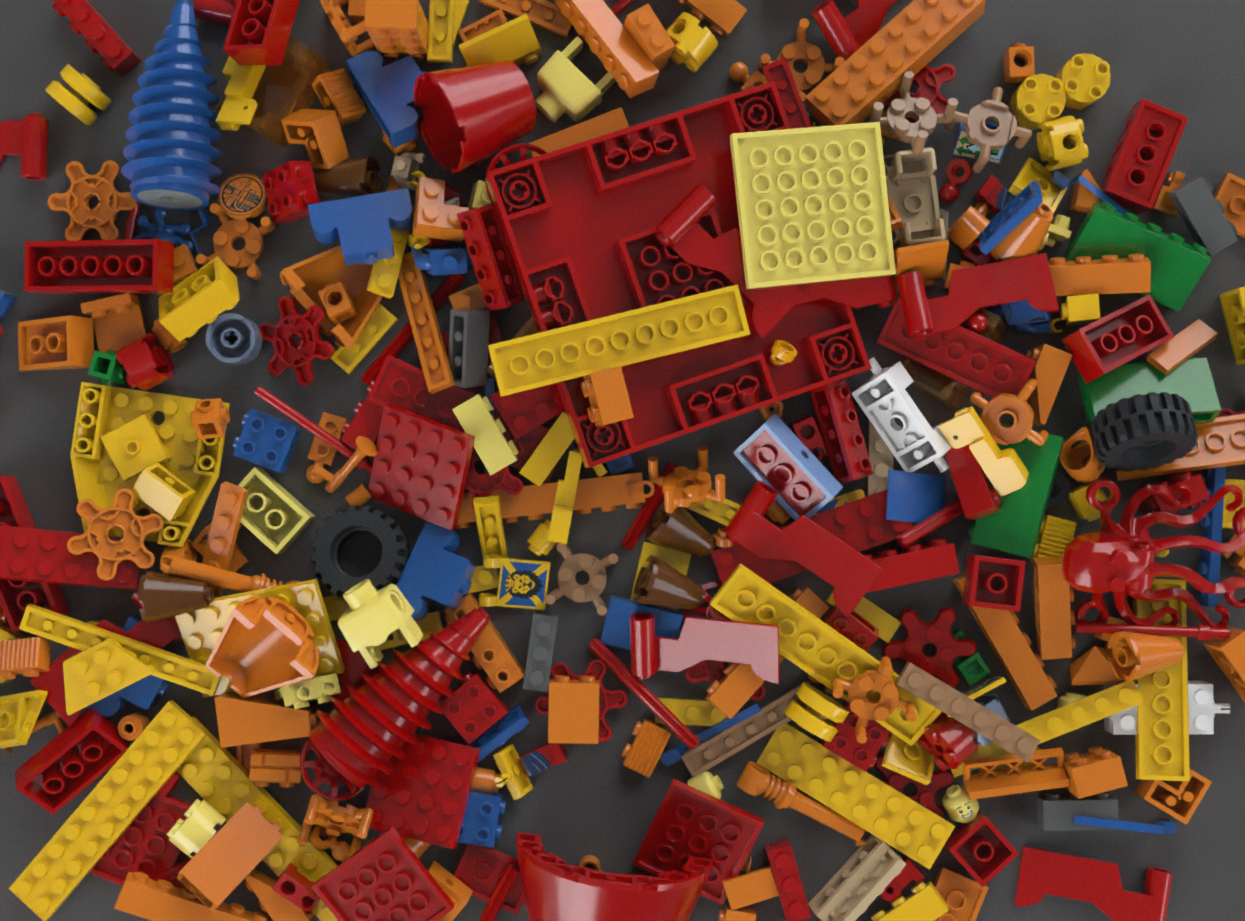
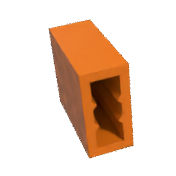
M646 4L628 14L623 26L660 71L665 68L675 44L650 5Z
M557 675L555 679H550L548 743H599L600 680H595L594 676H580V680H570V676Z

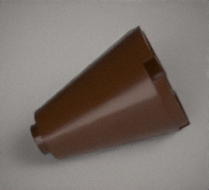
M366 155L339 163L330 169L316 170L314 175L317 194L336 199H345L381 193L383 183L382 179L377 177V171H381L377 159L374 156Z
M664 500L659 504L654 512L656 516L653 522L649 521L644 532L645 539L700 558L711 554L715 547L714 537L684 507L678 506L673 513L669 514L665 511Z
M653 555L647 557L645 561L650 563L647 568L641 567L634 587V593L638 597L633 598L634 601L640 604L695 610L697 607L702 606L705 599L702 586L659 557Z
M145 572L146 575H142L140 579L138 601H143L144 609L139 610L145 622H155L204 609L209 606V602L214 600L213 587L209 586L208 582L157 572Z

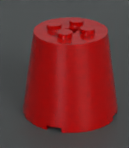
M509 60L420 74L415 80L413 90L414 107H419L422 120L419 121L421 133L435 160L443 169L450 168L452 173L460 172L531 133L535 127L536 107L531 88L519 67Z

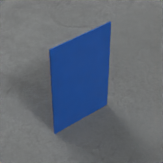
M888 469L886 520L920 523L944 508V476Z

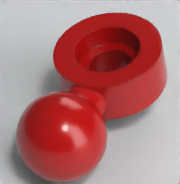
M955 159L950 162L947 167V177L950 182L943 185L939 192L942 201L952 203L958 199L959 184L969 182L973 176V166L970 162L964 159ZM961 168H964L965 170L963 176H959L958 174Z
M974 313L961 325L975 333H980L986 329L988 320L984 314Z

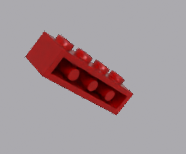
M52 0L54 2L52 5L53 9L62 18L66 15L71 22L68 25L78 36L83 34L87 38L84 43L94 54L99 52L104 57L101 62L109 71L112 72L115 69L124 77L142 61L88 0Z
M494 202L457 213L459 226L463 232L467 250L471 256L488 311L508 308L524 301L525 297Z
M847 379L810 390L834 478L841 484L874 474Z

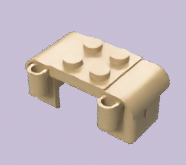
M931 147L924 148L920 155H915L913 150L898 151L895 155L884 156L887 194L903 221L902 229L891 231L894 251L901 247L944 241L946 238L944 219L940 217L936 178L933 174L937 170L934 149Z

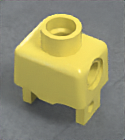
M578 36L562 52L557 50L537 73L538 85L543 93L534 101L535 105L554 123L564 113L574 122H580L602 102V95L616 82L612 74L608 72L594 85L571 62L583 49V41Z
M366 579L354 585L343 594L349 607L338 620V626L352 651L356 652L359 650L371 669L378 666V662L384 657L377 646L385 642L388 635L393 631L400 629L411 648L418 645L423 637V633L411 616L414 609L396 585L389 584L377 591L370 579Z

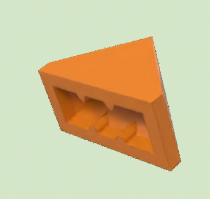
M1096 646L1070 664L1072 685H1110L1122 683L1124 680H1119L1112 672L1108 659L1111 656Z

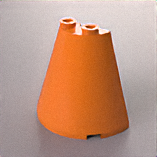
M341 245L284 268L280 272L283 285L289 284L291 288L288 294L296 301V305L304 314L312 305H319L325 310L326 316L319 325V331L327 338L334 336L337 339L335 341L336 345L344 349H349L354 344L383 297L367 291L373 264L359 263L347 265L343 257ZM341 281L348 290L358 315L335 325L329 318L318 291L323 290L330 283ZM342 298L335 299L333 305L339 304Z
M254 596L242 601L232 611L205 667L217 677L226 676L230 680V688L242 698H246L312 678L318 668L319 648L314 646L312 638L315 635L310 625L295 608L274 597L258 598Z

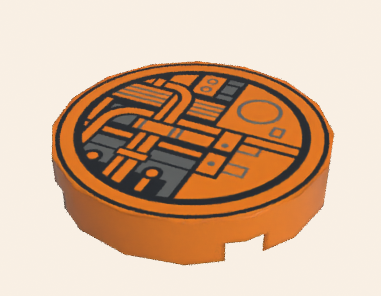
M248 173L236 174L228 178L220 187L221 192L218 194V202L224 213L230 218L237 220H247L246 218L251 216L254 218L267 206L268 199L263 181L256 175Z

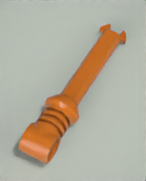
M163 555L162 561L168 562L170 565L161 563L160 569L167 574L170 573L193 580L208 582V584L241 593L282 585V581L276 583V580L273 579L270 582V578H267L264 573L250 577L173 555ZM292 580L288 581L287 583H284V585L297 583L300 581Z
M748 761L736 783L740 789L753 796L761 795V797L772 801L777 809L791 807L855 840L856 846L866 844L861 839L866 831L865 829L829 807L798 792L791 780L784 781L778 777L775 778L774 775H770L769 771L761 765Z

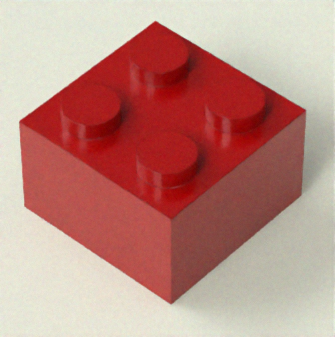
M968 554L962 604L1020 612L1026 561Z
M979 810L974 820L960 826L949 836L945 843L946 848L982 887L1019 855L1018 851Z

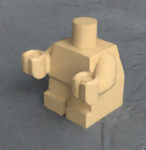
M414 152L402 153L400 156L395 155L390 178H393L403 188H408L415 192L416 187L410 186L409 182H417V176L411 175V173L419 171L420 165L424 164L426 156L423 153L417 154Z

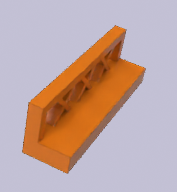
M1062 747L1036 750L1030 758L1032 763L1024 768L1019 767L1024 760L1014 754L965 760L963 762V785L970 800L1069 787V778L1063 768L1064 751ZM1056 757V763L1045 765L1043 763L1048 758ZM999 764L1008 765L1002 771L994 770ZM970 768H983L978 774L970 775Z

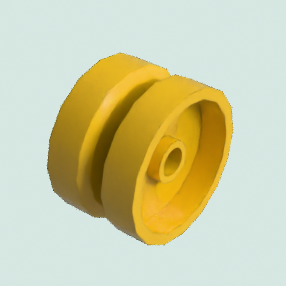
M67 64L60 72V76L70 87L67 88L59 81L53 80L45 91L70 113L90 127L98 116L88 106L89 102L99 110H105L112 100L84 73H79L75 68Z
M803 682L796 694L806 705L798 701H791L784 713L806 731L825 741L831 742L838 730L828 719L836 723H843L850 711L827 694Z

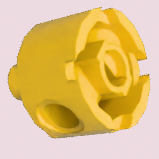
M683 12L666 30L675 44L670 58L678 65H681L683 62L689 70L695 73L715 51L718 42L706 26L702 29L698 25L701 21L691 14Z
M1082 53L1073 56L1058 70L1055 78H1059L1063 82L1066 94V107L1076 110L1084 109L1091 106L1106 93L1110 85L1111 76L1108 62L1093 54Z
M1037 74L1026 78L1011 95L1009 103L1010 113L1012 116L1015 115L1016 120L1019 122L1018 124L1023 128L1036 130L1040 129L1038 125L1042 122L1053 120L1060 116L1066 103L1063 82L1059 78L1046 74Z
M1069 115L1044 121L1038 125V128L1042 129V132L1037 133L1038 150L1042 162H1048V165L1045 166L1047 170L1053 171L1079 165L1083 159L1088 158V147L1083 143L1082 133H1084L1082 119H1075Z

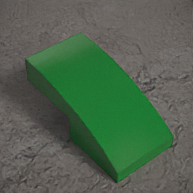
M959 628L952 632L955 638H966ZM977 651L972 656H959L953 661L957 670L970 686L991 672Z

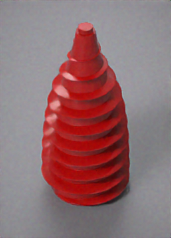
M481 606L478 609L474 608L449 625L447 623V627L434 634L428 631L429 638L419 642L418 645L404 653L392 648L395 660L388 664L381 661L378 662L379 672L371 676L360 671L364 683L358 688L346 684L349 696L343 701L331 696L335 706L331 713L328 714L317 709L321 722L309 732V737L315 747L339 773L356 786L362 788L365 784L378 787L380 785L377 775L379 770L389 774L393 773L390 758L395 756L400 759H406L403 744L406 741L415 745L419 744V739L415 732L418 726L431 730V724L427 717L429 712L443 714L439 699L442 695L454 697L450 683L453 678L463 679L459 669L464 660H470L468 653L474 643L478 642V637L488 625V619L491 616Z

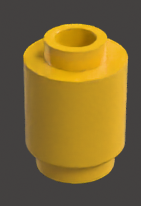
M548 519L544 523L541 522L527 540L530 543L528 549L539 557L542 553L547 556L556 544L555 542L548 541L551 523Z

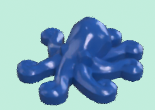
M156 208L153 212L156 225L149 223V219L145 215L138 217V226L148 231L136 236L134 239H160L174 243V249L177 246L186 244L189 250L192 251L194 246L191 241H184L179 236L174 235V233L189 234L191 226L188 223L184 222L180 226L176 224L166 225L163 219L166 216V211L163 208Z

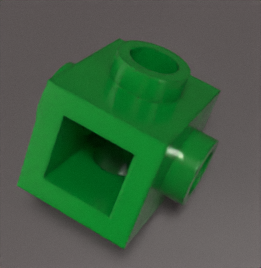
M94 350L88 375L99 378L98 383L113 387L114 383L124 385L127 372L124 366L117 360L116 351L108 350L106 354Z

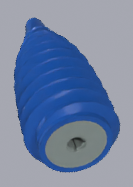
M177 0L176 4H174L168 26L163 30L164 38L154 45L156 54L145 60L144 66L147 72L142 73L137 79L138 86L141 89L132 96V101L137 107L132 109L128 115L133 126L129 127L125 133L126 138L131 144L123 149V155L129 162L125 163L121 168L123 176L132 182L129 187L131 189V197L134 200L149 206L172 210L205 208L209 205V196L217 195L221 192V188L210 183L211 178L222 174L218 167L211 165L212 160L222 157V152L211 146V143L222 139V134L210 127V125L217 123L218 113L209 109V106L218 104L220 99L207 90V87L215 85L217 81L204 71V68L210 66L211 62L201 55L200 48L204 45L198 40L196 30L198 27L195 22L194 8L192 3L187 0Z

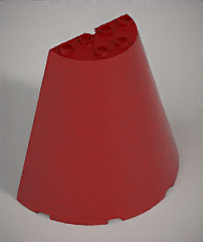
M516 832L515 839L528 921H689L712 872L714 859L689 856L688 861L682 867L681 873L680 871L673 870L659 873L658 877L617 874L581 866L566 865V860L553 853H544L545 846L541 841V835Z

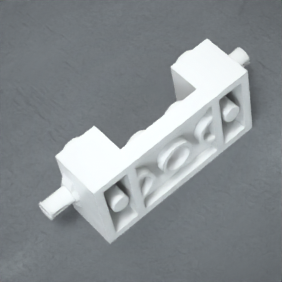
M875 357L869 359L870 370L874 375L870 380L852 392V396L905 472H914L934 461L941 473L946 471L949 465L942 456L952 447L938 428V425L931 428L905 390L914 382L900 361L891 367L882 369L875 360ZM895 417L902 420L903 427L896 424Z
M1202 680L1188 681L1189 734H1214L1215 713L1229 714L1230 710L1226 708H1230V704L1214 702L1213 684ZM1117 684L1104 685V689H1107ZM1137 705L1104 718V730L1114 735H1136Z

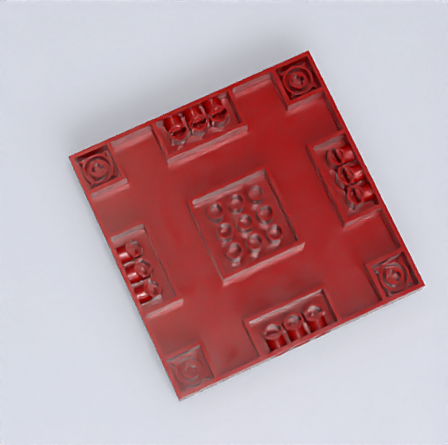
M775 81L487 172L485 180L495 204L538 333L733 286L720 272L687 264L669 245L664 246L657 240L655 228L700 184L711 192L716 199V204L697 223L713 239L736 227L740 229L730 135L734 133L791 129ZM740 292L750 335L621 367L634 418L598 427H596L595 422L591 423L587 410L588 407H591L589 397H584L581 382H584L583 377L556 383L585 468L594 467L871 369L851 307L824 298L794 305L764 338H761L752 323L751 302ZM783 340L795 347L797 355L792 362L779 366L771 363V348L775 341Z

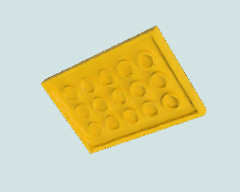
M317 579L216 597L213 602H209L207 608L175 616L189 658L206 664L236 606L254 596L258 598L274 597L295 608L308 622L315 635L312 639L315 648H319V663L317 671L312 678L335 673L342 674L345 670ZM221 676L214 696L224 692H235L230 688V680L226 676ZM202 693L203 698L210 697V695Z

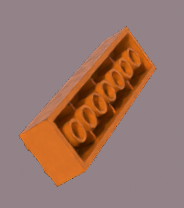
M913 0L805 96L806 111L822 126L862 123L871 115L874 103L881 102L883 104L900 89L905 71L910 70L915 76L925 65L984 14L986 0Z

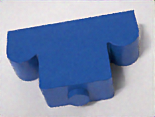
M367 51L346 60L349 76L393 147L396 148L415 139L420 131L418 120L420 109L419 107H414V83L420 74L426 72H421L411 56H407L387 66H384L382 56L375 51Z
M408 188L308 205L311 226L316 239L320 243L330 244L340 237L342 253L347 265L359 263L373 264L378 260L394 257L395 252L390 229L405 231L413 224V213Z
M426 521L396 585L414 609L411 616L416 622L423 620L427 616L429 611L428 601L451 610H457L463 595H466L470 590V580L475 571V566L468 559L452 553L459 547L460 539L458 534L454 530H448Z
M139 615L130 616L123 629L128 632L142 620V617ZM149 675L87 706V708L93 707L103 716H112L121 712L127 706L128 701L143 709H148L157 704L161 695L164 696L167 693L171 683L159 677Z

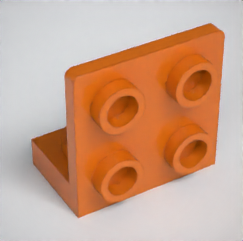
M125 293L81 303L82 313L93 318V327L99 352L107 354L108 350L119 351L122 346L147 334L139 296Z

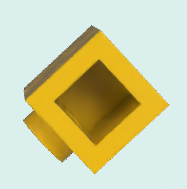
M1083 484L1072 489L1068 498L1078 519H1087L1090 522L1100 518V511L1089 505L1086 499V490L1089 484ZM1098 489L1096 493L1097 499L1099 501L1107 500L1103 490Z

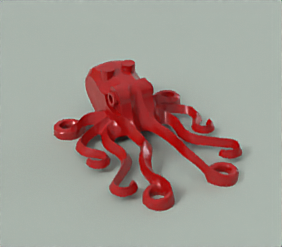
M1109 478L1093 480L1087 487L1086 499L1089 505L1100 511L1101 530L1081 534L1071 540L1066 545L1062 561L1064 580L1076 590L1093 593L1092 598L1081 602L1076 608V621L1079 623L1106 624L1109 619V611L1103 601L1104 593L1113 591L1116 608L1123 620L1129 625H1155L1161 617L1169 614L1172 617L1171 622L1161 626H1177L1180 616L1177 610L1165 606L1147 618H1138L1133 614L1127 603V595L1144 602H1161L1170 599L1181 600L1187 604L1203 625H1209L1210 628H1226L1229 624L1230 615L1225 606L1218 605L1215 607V611L1221 614L1222 619L1218 623H1213L1199 602L1187 590L1177 587L1154 591L1148 589L1152 588V581L1155 576L1177 577L1187 581L1200 592L1206 594L1224 593L1225 601L1235 608H1245V598L1237 600L1234 595L1236 589L1245 587L1244 577H1230L1220 583L1213 584L1186 566L1162 564L1154 561V557L1159 552L1175 548L1196 547L1219 554L1238 550L1245 545V528L1243 526L1245 507L1237 510L1232 518V527L1237 535L1236 538L1225 544L1193 535L1153 539L1149 535V528L1155 524H1165L1175 528L1195 525L1229 492L1235 495V500L1226 506V510L1229 512L1234 511L1243 502V491L1233 484L1225 485L1196 512L1190 515L1181 516L1168 512H1152L1139 518H1134V514L1140 504L1150 495H1159L1170 506L1175 508H1182L1192 500L1191 488L1186 484L1177 483L1174 486L1176 490L1184 492L1185 496L1181 500H1176L1169 489L1163 485L1149 484L1132 496L1125 506L1120 523H1115L1111 519V512L1120 501V489ZM1107 487L1110 490V497L1107 500L1099 501L1097 499L1096 493L1099 488ZM1091 608H1097L1099 616L1096 620L1088 622L1085 619L1086 612Z

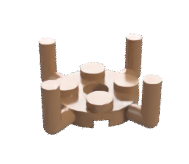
M908 70L904 72L899 89L901 99H894L891 102L886 117H881L884 105L881 102L874 103L869 123L880 122V127H886L892 136L893 134L899 136L900 141L911 143L913 153L920 155L923 152L928 136L933 133L936 124L950 123L952 121L958 100L950 98L944 113L936 114L930 106L928 99L923 97L917 99L910 96L909 91L914 73ZM905 118H913V119H915L917 122H915V123H910V122H909L907 119H905Z
M995 87L988 99L974 106L969 114L955 111L952 121L944 124V129L951 131L957 122L964 123L967 140L981 148L979 158L972 167L975 173H980L989 161L991 150L1003 149L1013 136L1019 137L1015 142V146L1018 149H1022L1032 136L1030 129L1017 126L1015 115L1012 116L1009 111L1010 108L1001 102L1003 94L1001 87ZM991 120L995 122L997 129L991 130L987 128L985 121Z
M559 543L557 551L562 554L565 561L560 566L558 572L559 587L546 596V603L553 604L565 595L575 602L584 603L592 601L597 609V613L601 616L607 613V606L600 597V594L603 592L607 582L606 568L617 563L618 555L611 553L601 560L586 553L573 555L568 545ZM586 571L590 577L589 582L584 585L578 584L575 580L577 572Z

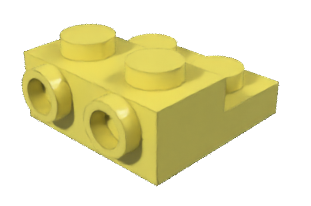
M337 673L302 680L282 686L274 691L276 701L284 699L285 707L294 705V709L310 706L309 702L318 700L319 704L331 702V696L333 697L341 693Z

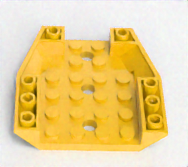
M81 382L70 453L78 502L90 499L98 507L108 508L113 505L115 494L119 489L128 488L132 490L140 474L127 481H123L100 437L143 414H147L170 457L159 464L195 490L196 493L182 515L172 521L162 517L163 527L157 532L147 534L144 540L158 542V544L183 547L219 478L225 433L224 437L198 439L195 428L191 424L190 413L194 411L195 402L202 399ZM222 402L224 408L229 410L230 403ZM158 411H161L165 416V420L161 425H156L153 421V416ZM135 495L132 509L136 515L139 516V512L143 508L148 509L150 514H158L156 510L140 501ZM81 517L83 531L85 533L88 528V524L83 517ZM112 528L108 532V536L123 537V532L119 528Z

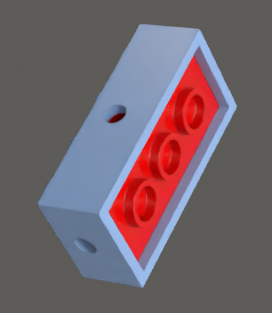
M776 414L733 452L758 481L769 485L778 493L775 500L794 520L803 514L810 518L843 488Z

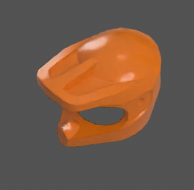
M1087 427L1080 428L1064 443L1060 461L1066 472L1072 478L1084 484H1089L1093 480L1098 479L1106 466L1098 460L1091 429ZM1082 440L1075 448L1071 449L1073 443Z

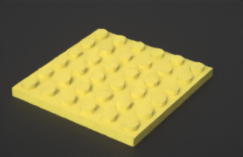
M880 122L734 133L730 135L746 289L896 274Z

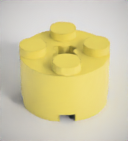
M196 799L184 814L187 818L185 820L180 818L167 833L170 837L169 841L191 859L207 844L217 832L216 829L220 825L222 826L226 820L222 814L205 800L200 801Z

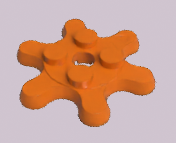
M108 160L103 163L97 174L89 175L80 162H69L66 166V174L71 180L70 189L65 193H53L48 198V206L51 210L66 211L70 215V224L65 230L66 239L68 241L82 240L86 232L93 228L98 230L103 240H117L119 238V231L114 224L117 217L116 214L121 210H133L138 203L131 197V192L120 193L117 191L115 181L120 174L119 165L115 161ZM93 196H97L100 203L91 209L89 207V200Z
M128 488L119 489L115 494L113 505L108 508H100L90 499L81 500L77 504V513L86 520L88 528L84 534L70 538L67 543V549L73 555H80L85 552L96 554L99 558L97 575L104 581L115 577L117 566L123 560H131L142 569L150 568L154 564V555L145 548L144 538L149 533L159 531L163 527V519L155 513L143 517L136 515L132 509L135 495ZM110 529H121L123 538L118 542L110 540L108 537Z

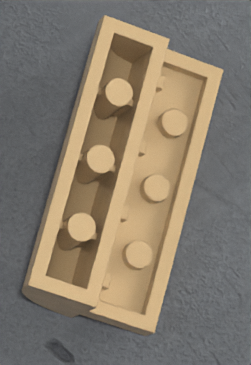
M871 834L865 840L866 844L861 845L808 905L822 921H855L867 910L874 899L883 893L885 887L894 877L901 873L906 865L902 860L903 858L889 844Z

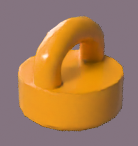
M777 340L771 348L770 361L778 366L792 362L797 355V350L790 343Z

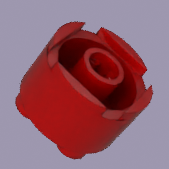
M148 333L122 346L116 352L117 360L124 366L127 372L126 380L133 388L138 386L145 391L173 378L175 375L171 374L175 367L168 350L163 345L159 346L155 342L157 337L152 333Z
M941 712L931 725L924 728L925 732L918 739V744L924 751L933 754L936 758V765L941 770L946 771L948 768H958L978 749L979 744L974 743L973 739L976 735L972 729Z

